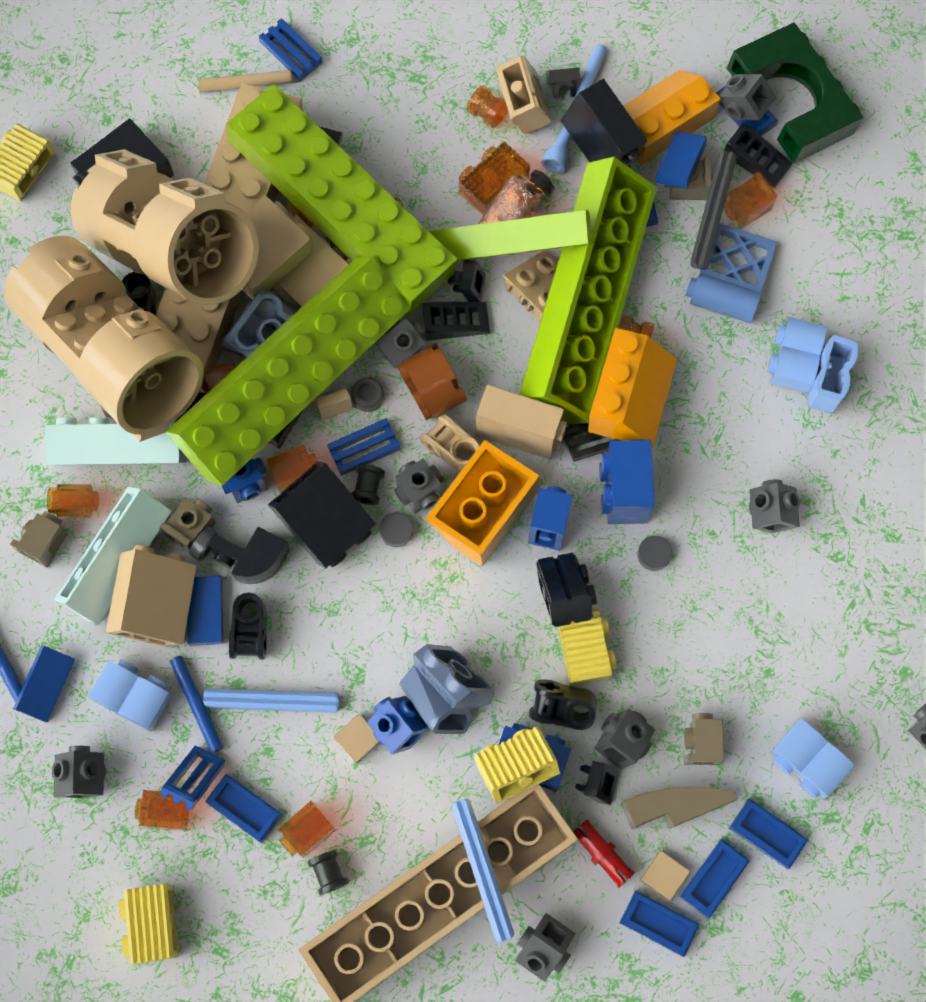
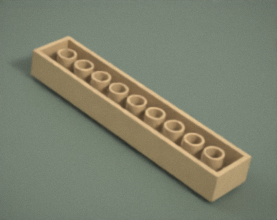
M241 83L228 121L266 89ZM287 95L303 111L301 98ZM226 124L204 184L224 192L226 202L240 208L244 212L248 211L265 195L274 203L279 190L228 142ZM165 288L156 316L200 358L204 368L203 382L199 390L201 393H207L223 349L219 343L230 329L243 290L224 302L203 305L184 299L179 294Z

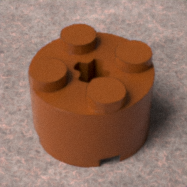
M437 343L403 360L402 364L397 366L426 421L430 418L435 419L468 400L462 387L460 388L457 384V378Z

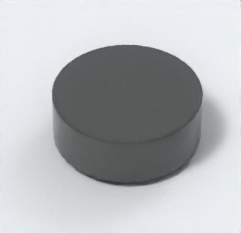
M369 377L356 381L351 389L353 404L364 412L378 409L384 400V391L380 382Z
M400 512L390 513L380 523V535L387 545L402 547L411 540L413 525L405 514Z
M206 527L192 544L189 555L198 561L203 560L211 551L208 545L214 535H218V533L210 527Z
M660 536L647 537L638 548V560L648 570H661L668 565L672 557V548L669 542Z

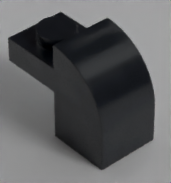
M260 527L256 528L245 549L216 534L208 545L215 555L213 559L227 568L235 565L231 574L235 581L243 584H258L273 577L279 571L291 550L286 540Z

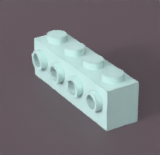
M56 418V425H45L46 465L185 463V454L167 433L140 442L133 434L126 432L119 424H109V418H89V424H76V418Z
M127 487L54 600L82 619L99 625L101 621L109 616L120 553L133 550L134 546L149 547L154 538L163 532L160 527L164 522L168 521L167 518L172 511L143 490Z

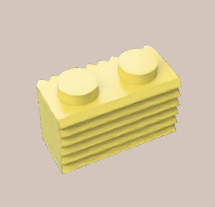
M19 123L15 124V128L5 133L0 146V190L3 193L21 201L55 153L48 139Z
M592 609L593 617L589 621L579 623L572 621L570 625L558 627L569 686L608 681L612 676V670H616L613 649L607 650L605 637L610 636L606 616L600 617L599 609Z
M535 726L532 730L522 729L515 733L512 739H508L507 742H502L500 745H488L480 754H476L474 757L479 772L495 804L560 774L557 760L538 726Z
M161 884L124 890L125 898L119 900L120 917L122 921L127 920L128 935H123L122 937L124 957H130V964L179 958L172 885Z

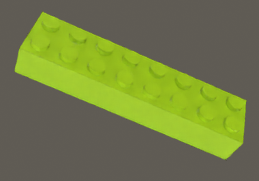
M274 83L226 123L228 142L349 259L353 261L355 258L373 257L410 306L411 309L406 313L408 316L454 274L457 258Z
M615 157L587 163L573 212L582 210L590 212L592 244L562 248L519 393L521 396L564 409L562 421L567 422V424L589 423L594 398L615 328H618L657 190L655 185Z
M373 257L355 258L165 432L207 482L223 486L411 309Z

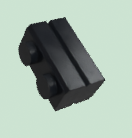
M573 552L558 555L557 558L552 556L538 559L536 562L538 583L552 625L560 627L570 625L572 621L579 623L591 620L593 617L592 605H597V598L593 584L586 585L589 584L586 565H579L577 557Z

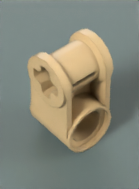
M442 414L438 416V422L427 434H422L419 439L431 453L440 457L460 473L469 460L459 459L457 457L458 454L462 451H470L474 454L479 448V444L450 417Z

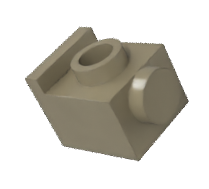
M704 157V160L699 161L687 189L664 185V188H669L670 200H707L712 183L711 157Z
M185 497L168 521L164 522L160 528L165 536L189 552L199 534L206 527L212 529L216 521L210 514L213 509L199 498L192 502ZM190 515L194 516V521L191 524H184Z
M44 511L43 515L37 513L33 520H29L22 529L21 540L13 539L10 545L20 554L47 568L68 533L60 525L62 523L61 519Z
M711 713L692 714L690 728H685L684 734L685 749H691V754L684 757V765H720L724 761L723 719H713V714Z

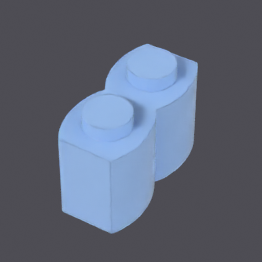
M788 317L785 326H778L774 344L779 345L778 355L772 353L767 369L768 373H772L771 384L809 393L816 378L827 326Z
M833 335L820 355L817 377L808 394L810 408L832 414L842 402L850 387L849 372L858 356L857 341Z
M120 659L118 664L109 660L88 697L152 732L172 698V695L166 691L168 684L152 675L149 676L148 680L136 675L138 668Z
M801 718L770 752L775 757L773 763L785 774L789 775L792 772L797 775L802 781L800 787L815 799L818 796L823 799L829 797L855 766L841 751L827 742L818 731Z

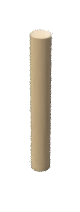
M291 70L199 79L200 92L240 88L241 83L252 86L291 83Z

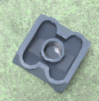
M262 288L253 300L251 299L219 345L225 350L247 358L295 313L283 305L277 296L269 294Z
M426 644L413 654L414 665L403 677L399 685L434 734H464L472 722L470 709L491 704L495 693L492 691L491 685L471 669L469 661L461 653L454 650L451 646Z

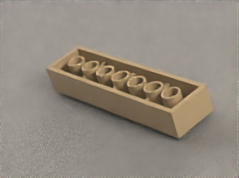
M539 784L513 796L478 821L502 895L578 840ZM461 834L298 949L332 1002L357 1001L485 908Z

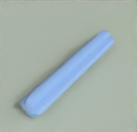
M207 688L204 691L203 704L207 708L336 713L339 710L340 697L337 693Z
M469 799L456 801L452 804V809L495 940L503 942L514 937V930L471 801Z

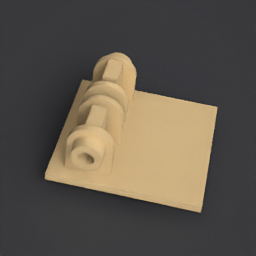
M545 251L540 252L503 275L505 279L504 284L507 286L506 290L520 300L519 303L521 305L529 302L526 310L530 312L534 309L532 314L539 320V323L542 319L558 264Z

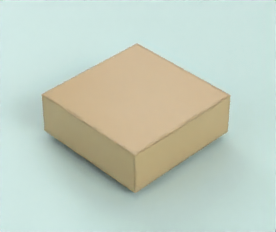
M347 388L317 397L316 399L322 420L353 410Z
M360 714L333 736L356 763L361 761L380 743L375 738L374 731Z
M660 850L640 881L670 901L690 871Z

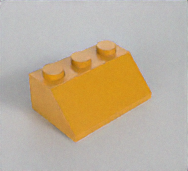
M678 70L623 105L648 140L640 150L642 155L637 159L641 166L668 149L676 131L691 134L716 117L721 98L702 76Z
M615 328L590 412L588 432L621 441L651 440V448H653L677 364V358L647 335Z
M484 440L425 519L455 549L483 567L539 491L540 476Z

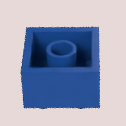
M651 440L610 441L607 452H602V462L599 463L600 482H606L603 494H601V514H607L608 524H646L655 506Z

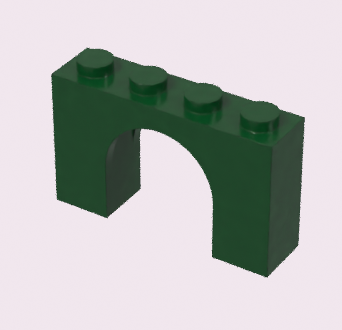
M795 22L733 51L726 68L732 77L735 74H762L766 81L776 77L791 78L800 82L811 93L815 108L786 122L777 138V141L793 164L853 135L864 118L859 107L851 101L843 90L841 82L835 79L827 68L824 59L817 54L809 43L807 35L801 32Z

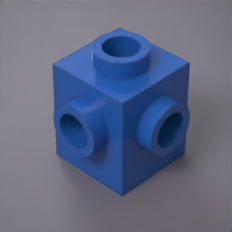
M260 457L256 459L251 458L222 486L225 494L232 492L237 503L254 499L261 492L267 490L262 477L267 476L268 473Z
M407 696L383 699L375 706L374 711L376 713L367 721V724L374 731L377 741L384 745L391 755L409 750L430 729Z

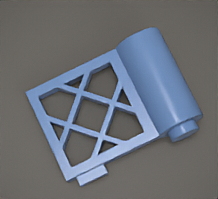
M719 223L708 267L709 264L722 260L728 271L719 274L709 271L707 267L705 270L700 271L698 279L691 277L685 295L691 297L689 304L751 324L777 241ZM719 235L732 238L737 246L724 250L718 241ZM757 246L768 251L766 256L754 260L748 248ZM741 252L747 264L735 268L729 256ZM752 269L758 279L757 285L744 282L739 274Z

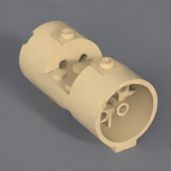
M125 149L95 155L96 164L87 170L89 174L82 181L79 189L75 187L71 201L72 222L82 240L98 252L134 270L135 273H145L151 280L194 303L203 305L218 304L232 298L243 289L251 278L257 264L259 253L258 235L249 216L240 208L226 202L224 192L192 178L174 181L170 177L157 172L155 162Z
M54 236L30 247L27 250L30 255L23 260L18 268L13 265L7 276L4 296L9 309L49 351L53 352L79 379L81 385L126 432L133 434L140 442L166 433L165 431L169 429V425L189 408L199 393L204 377V368L200 358L155 314L140 308L127 295L122 281L87 246L71 236Z

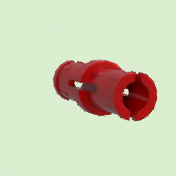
M587 819L580 824V827L588 834L589 838L580 828H576L573 833L580 844L592 856L591 861L594 865L599 864L616 883V886L620 888L627 881L617 870L627 880L635 872L614 851L616 846L612 842L607 843Z

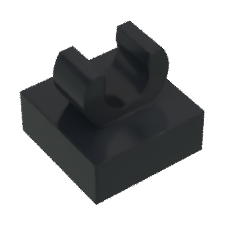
M580 67L546 71L547 83H555L552 87V95L555 99L559 98V88L562 85L569 87L570 97L576 96L577 89L571 81L581 80Z
M464 260L462 271H454V274L448 279L447 283L448 285H453L454 292L462 293L468 302H481L486 274L476 260Z
M593 761L591 767L582 765L580 771L589 775L587 784H576L575 788L598 803L611 805L620 772L606 763Z

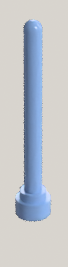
M598 44L594 48L576 96L579 92L593 85L606 54V47L604 45ZM564 125L555 145H552L545 151L541 161L542 166L553 173H563L569 161L566 149L571 140V135Z

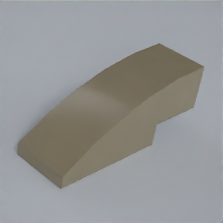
M676 787L646 792L625 799L621 802V806L631 829L663 816L669 829L730 804L737 800L738 797L735 792L716 788Z

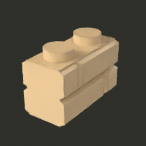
M524 55L518 56L498 66L496 70L510 118L523 134H529L550 124L551 118L541 85L539 84L537 72Z

